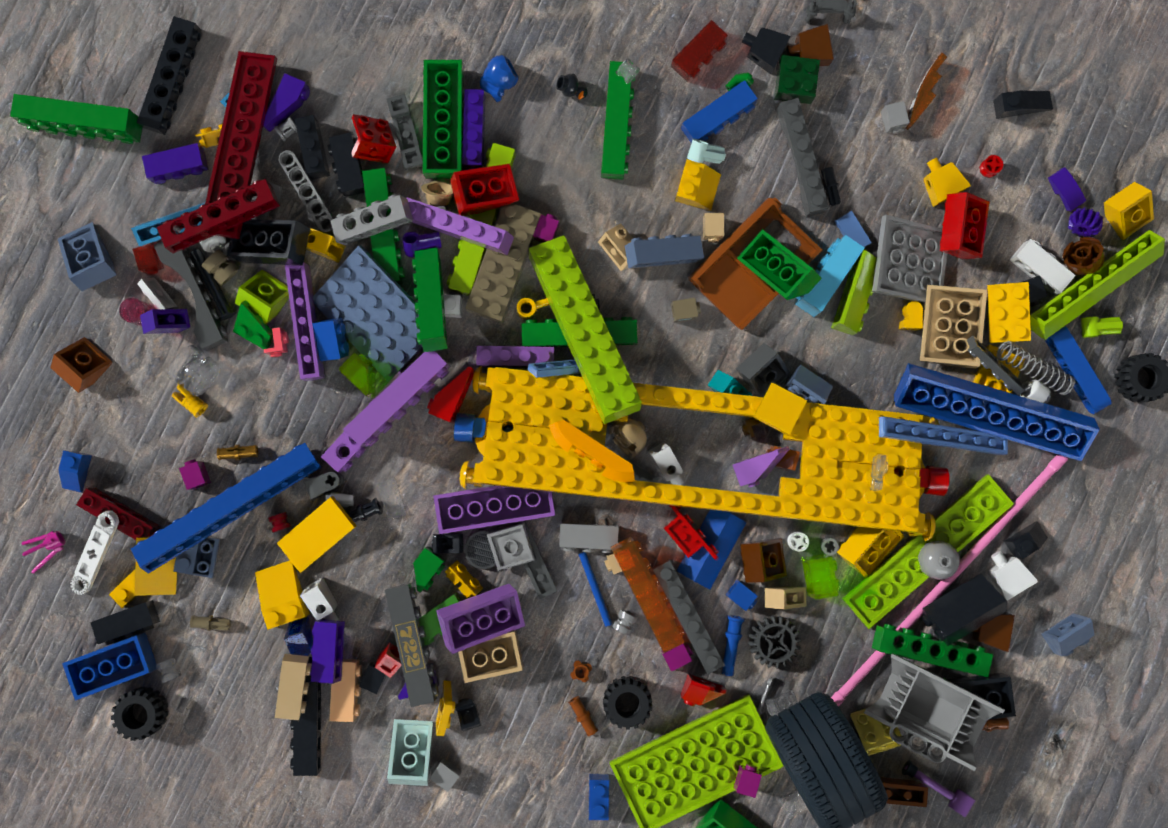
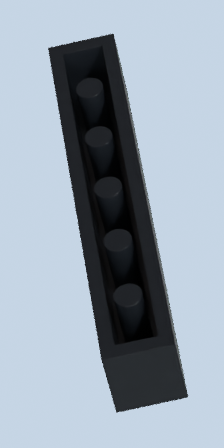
M297 654L302 656H309L308 663L312 664L311 654ZM306 675V682H309L307 695L304 694L303 701H307L305 714L301 713L299 720H291L290 728L293 730V738H291L290 748L293 750V757L290 761L293 776H317L321 771V683L311 682V675Z

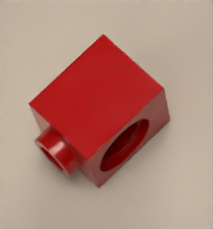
M389 643L379 654L375 665L376 669L390 678L402 666L398 647Z

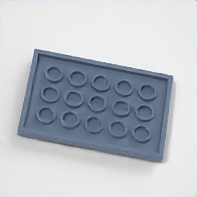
M358 245L313 296V301L328 319L342 318L346 327V338L389 382L423 348L422 345H418L416 335L420 333V329H417L416 318L419 317V314H416L415 311L416 302L362 245Z

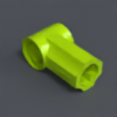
M1120 317L1081 318L1082 338L1120 334L1123 329V321H1121Z

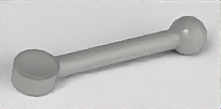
M770 677L767 681V687L756 709L759 716L762 714L761 709L770 687L774 683V678Z

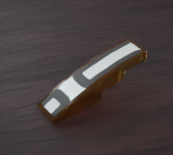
M942 52L924 75L915 93L908 113L910 123L905 127L907 130L913 126L936 97V94L931 89L942 77L936 72L947 58Z

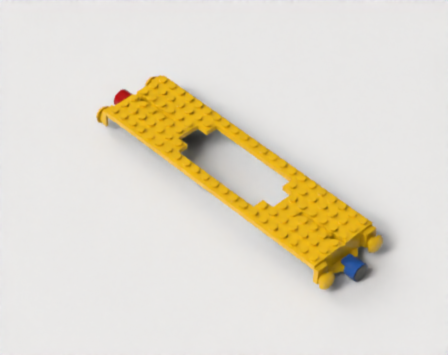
M482 366L478 367L472 379L473 390L477 394H479L480 390H486L491 393V403L482 410L478 418L475 414L457 413L454 422V441L473 443L475 440L479 452L484 456L483 461L475 463V468L470 467V461L463 463L459 480L461 487L464 489L467 488V484H474L475 487H482L483 484L523 488L908 532V536L922 535L924 541H928L935 533V518L929 512L926 514L920 513L919 499L923 493L945 496L950 483V475L947 468L924 466L921 459L922 443L879 437V417L883 416L939 425L938 420L933 417L930 419V417L916 414L806 402L791 434L788 436L783 433V440L802 442L800 479L781 477L779 496L638 480L619 482L604 477L602 475L605 470L604 468H596L587 457L581 458L576 455L573 448L569 452L562 449L554 439L549 425L555 422L565 420L605 446L607 424H603L584 379L579 376L560 375L536 378L526 370L488 367L487 373H482ZM633 383L642 401L641 405L754 417L764 398ZM628 415L614 421L627 422Z

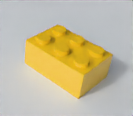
M1029 282L987 285L990 343L1031 341Z

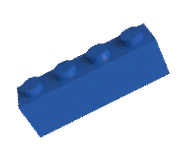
M744 80L684 121L681 130L691 143L693 139L706 142L709 140L710 135L720 133L729 122L730 124L735 123L740 118L739 115L744 112L746 114L751 112L755 108L758 98Z

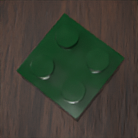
M782 55L778 63L774 100L788 101L799 98L800 103L812 104L816 97L820 60Z

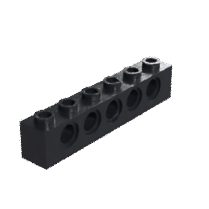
M175 16L172 19L137 123L144 129L166 135L167 130L171 127L172 114L177 109L178 97L183 92V83L185 77L189 74L190 62L195 57V48L202 36L201 29L194 22ZM183 39H186L185 43L180 44ZM180 56V59L174 62L175 58ZM171 74H174L172 79H168ZM168 91V94L162 97L163 93ZM159 109H162L161 113L159 115H156V112Z

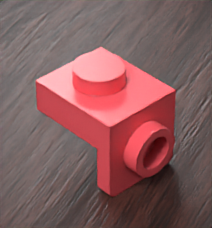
M280 327L272 328L275 347L264 349V353L270 355V357H280L282 353L288 352V333Z

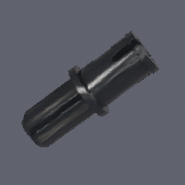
M833 167L824 168L821 170L825 183L824 190L827 191L829 204L836 206L841 203L837 188L839 183H836Z

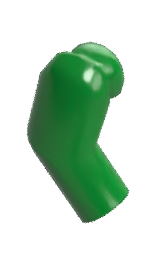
M750 73L736 74L725 87L730 91L744 80L748 86H751L754 83V79Z

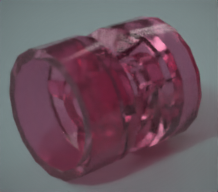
M128 298L121 303L119 313L123 320L142 326L140 315L153 308L144 301Z

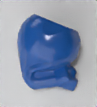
M498 55L492 58L480 79V88L492 95L496 102L502 100L504 90L511 89L519 80L512 63L507 57Z

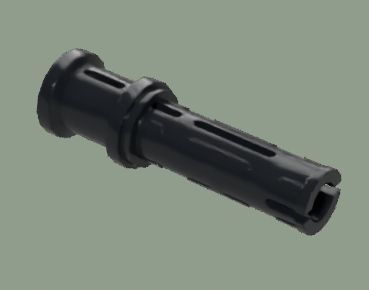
M374 498L372 502L365 505L360 504L355 510L347 514L353 522H357L359 520L366 521L368 517L375 514L380 515L383 511L378 499Z

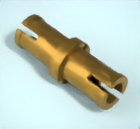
M235 445L229 448H217L218 460H241V458L258 457L259 455L257 445Z

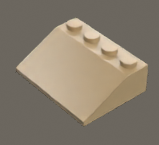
M927 285L920 361L960 368L976 369L980 367V359L978 357L974 358L968 351L967 339L975 336L982 343L987 290Z

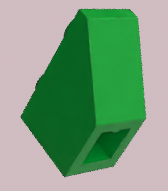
M428 546L423 549L413 563L417 591L420 593L424 589L428 591L434 583L432 581L434 575H440L445 568L443 563L446 560L439 554H434L433 550Z

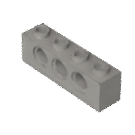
M399 194L389 196L385 201L372 202L371 206L358 207L352 213H342L337 215V218L330 220L336 242L347 245L412 222L413 218L408 200ZM391 208L390 215L386 216L387 211ZM373 215V221L369 223V218ZM356 221V226L352 229V224Z

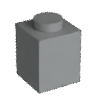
M904 101L885 105L881 110L886 133L892 131L893 134L900 133L910 123Z

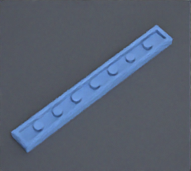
M884 416L879 417V437L1008 455L1007 439L981 431Z

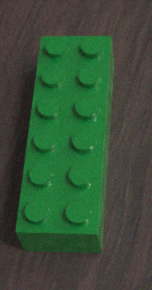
M424 60L423 175L426 179H451L454 172L464 171L462 166L464 66L462 60Z
M20 94L13 95L10 117L18 121V124L26 126L29 131L39 132V130H46L47 133L55 135L58 132H62L67 136L77 137V135H83V137L88 139L100 137L109 142H114V139L126 144L140 143L143 127L137 123L138 116L128 108Z

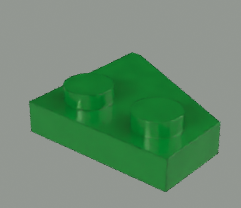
M245 300L240 304L233 332L262 349H268L273 338V332L263 322L259 314H253L247 307L250 304Z

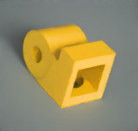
M911 301L904 305L902 308L904 320L899 322V330L918 331L922 329L923 307L921 303Z

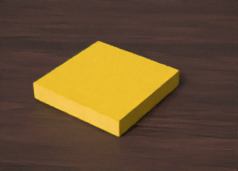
M771 383L753 418L789 436L807 400Z

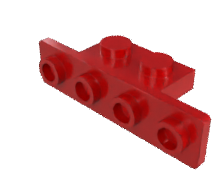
M669 505L678 516L665 526L664 529L685 555L690 558L704 546L717 561L719 559L717 556L719 551L712 543L708 545L704 541L706 536L700 529L695 530L691 525L694 523L687 514L682 515L679 511L680 506Z

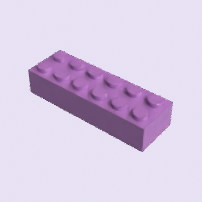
M436 351L424 352L343 430L360 447L373 446L379 440L377 438L382 432L385 434L393 426L391 423L395 419L400 420L407 413L406 409L409 406H415L421 400L420 396L424 392L428 393L435 387L434 382L440 378L442 380L448 375L450 366Z
M490 486L433 496L439 534L556 515L553 494L549 491Z

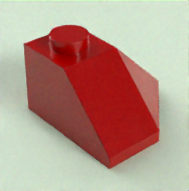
M688 673L680 696L685 704L701 706L724 695L727 690L722 685Z

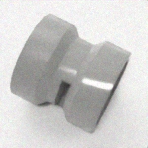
M620 609L618 613L619 619L614 622L612 627L623 634L630 635L632 624L636 623L638 617Z

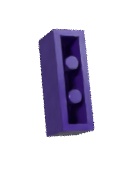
M198 143L142 156L146 178L155 184H163L169 179H183L186 175L190 174L200 175L203 171L209 170L204 148Z
M315 621L312 628L314 639L311 647V682L334 684L341 681L345 621Z

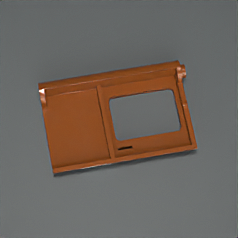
M767 198L688 276L689 281L740 330H743L779 294L737 259L740 253L762 229L764 230L772 221L777 220L801 243V246L794 254L807 264L822 251L807 234L782 212V205L776 198Z

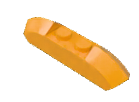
M565 420L549 425L554 439L562 449L569 452L573 448L576 455L581 458L587 457L596 468H604L605 470L602 473L604 477L619 482L635 481L633 465L581 430Z

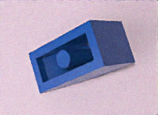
M63 450L58 469L62 488L83 492L92 455Z

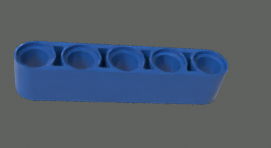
M1064 326L1047 338L1045 342L1065 374H1069L1075 379L1073 388L1085 408L1091 414H1095L1111 405L1109 395L1068 328Z

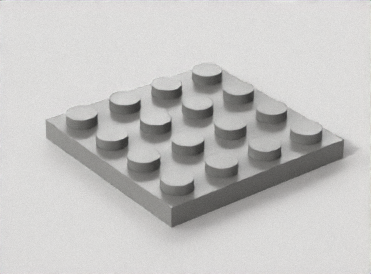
M890 215L882 216L872 292L925 304L927 285L943 286L947 253L940 251L942 229Z

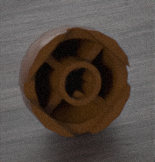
M1083 237L1080 238V241L1075 243L1072 241L1067 245L1063 252V259L1065 265L1072 273L1078 276H1086L1098 271L1103 266L1105 252L1098 239Z

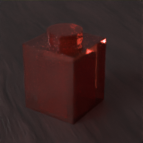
M150 243L132 249L140 272L154 275L158 273V270L164 269L163 263H161L153 244Z

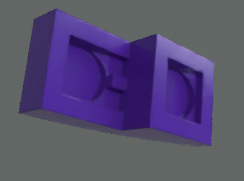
M1062 168L1048 177L1054 193L1060 195L1066 211H1072L1086 202L1080 187L1066 168Z

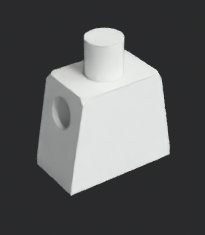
M662 442L647 451L665 481H670L673 485H682L684 483L680 476L683 470L671 448L666 443Z
M1002 551L991 555L996 565L990 568L988 573L995 589L1007 601L1038 582L1017 557L1010 556L1005 558Z
M322 577L306 586L300 597L317 621L322 618L338 621L339 619L334 612L337 602L324 578Z

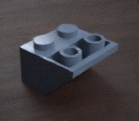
M802 365L797 366L785 384L788 387V391L797 396L799 394L809 403L818 404L826 403L833 388L831 384Z
M209 536L176 556L173 572L213 578L220 539Z

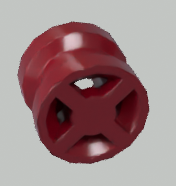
M287 512L268 518V521L272 524V533L291 527V524L287 521Z

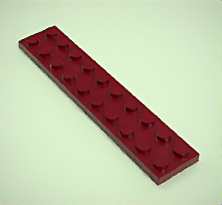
M238 51L205 204H210L217 201L221 196H228L235 193L239 188H246L251 185L277 64V57L275 55ZM239 204L235 205L233 210L237 209ZM221 212L217 213L215 218L219 217ZM243 223L214 236L239 239Z

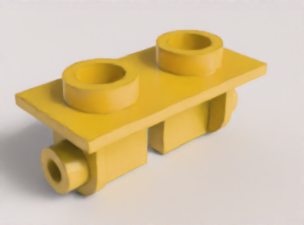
M222 124L218 125L219 128L214 130L211 127L200 129L201 133L195 136H201L202 139L199 140V143L202 147L208 148L218 145L217 138L220 137Z
M458 560L445 571L446 577L454 585L459 582L462 583L458 589L466 598L476 596L483 589L480 582Z

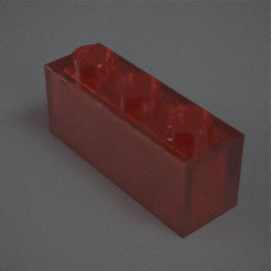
M711 20L672 60L671 67L686 81L691 77L693 79L696 78L701 72L700 68L704 64L707 66L713 60V55L725 48L728 35Z

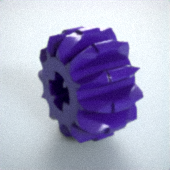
M1086 207L1083 209L1077 208L1069 217L1068 229L1072 230L1073 234H1078L1079 236L1095 237L1102 230L1104 217L1100 215V212H1095L1093 209L1090 210Z

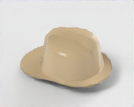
M438 179L421 186V190L426 193L428 205L439 207L450 203L454 194L450 182L451 179Z

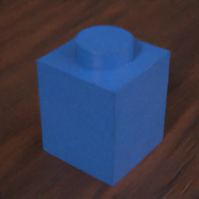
M738 580L735 581L725 594L745 611L747 609L751 610L757 603L756 598L758 596Z

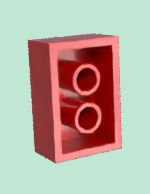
M968 192L947 194L940 251L960 259L982 258L990 202Z

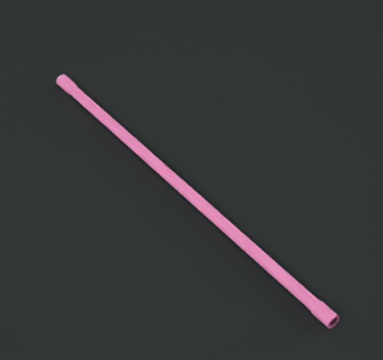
M1057 454L1048 463L1041 474L1014 501V505L1005 511L960 559L956 573L947 579H942L896 630L910 629L923 615L922 608L937 600L1051 476L1058 472L1068 461L1067 457ZM899 637L895 638L894 644L899 641ZM876 650L852 677L832 695L831 698L838 707L887 653Z

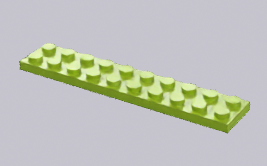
M986 474L935 518V533L930 540L924 541L922 535L914 536L842 598L843 601L866 628L870 629L929 578L921 571L918 561L920 549L926 543L939 540L951 544L959 552L1014 503L992 477Z

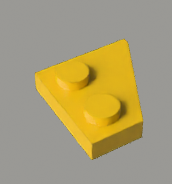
M443 680V698H440L436 717V736L445 735L446 728L449 729L451 724L450 714L454 713L455 701H452L451 681Z

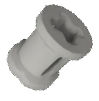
M290 117L279 127H274L284 142L287 137L297 132L296 125Z

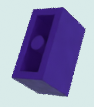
M152 309L140 315L143 334L179 333L191 328L187 309Z

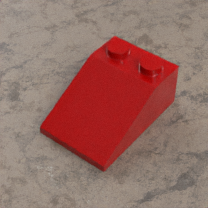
M510 164L454 172L450 180L458 213L461 216L479 214L519 201Z
M471 367L466 368L438 392L434 399L431 398L427 409H429L428 413L454 424L456 414L460 411L475 370Z

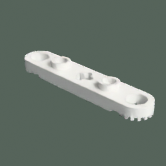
M105 511L99 514L97 522L93 526L70 583L72 584V590L78 595L91 590L116 532L119 518L113 511ZM108 516L109 520L111 519V525L106 523L105 517ZM79 580H81L82 583H85L83 584L85 585L84 588L80 587Z

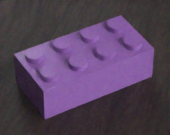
M510 584L436 610L445 646L452 654L525 626L517 591Z

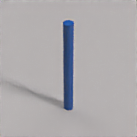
M586 552L579 553L578 555L605 627L610 626L612 621Z

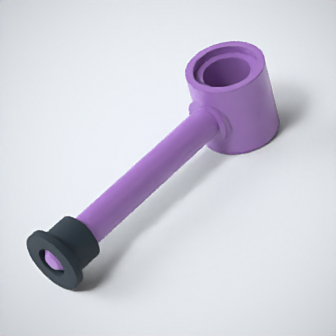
M910 760L905 763L902 769L903 775L907 774L910 777L917 778L950 800L948 806L964 817L967 816L976 801L960 789H957L955 793L951 792L920 772L918 767L913 765Z

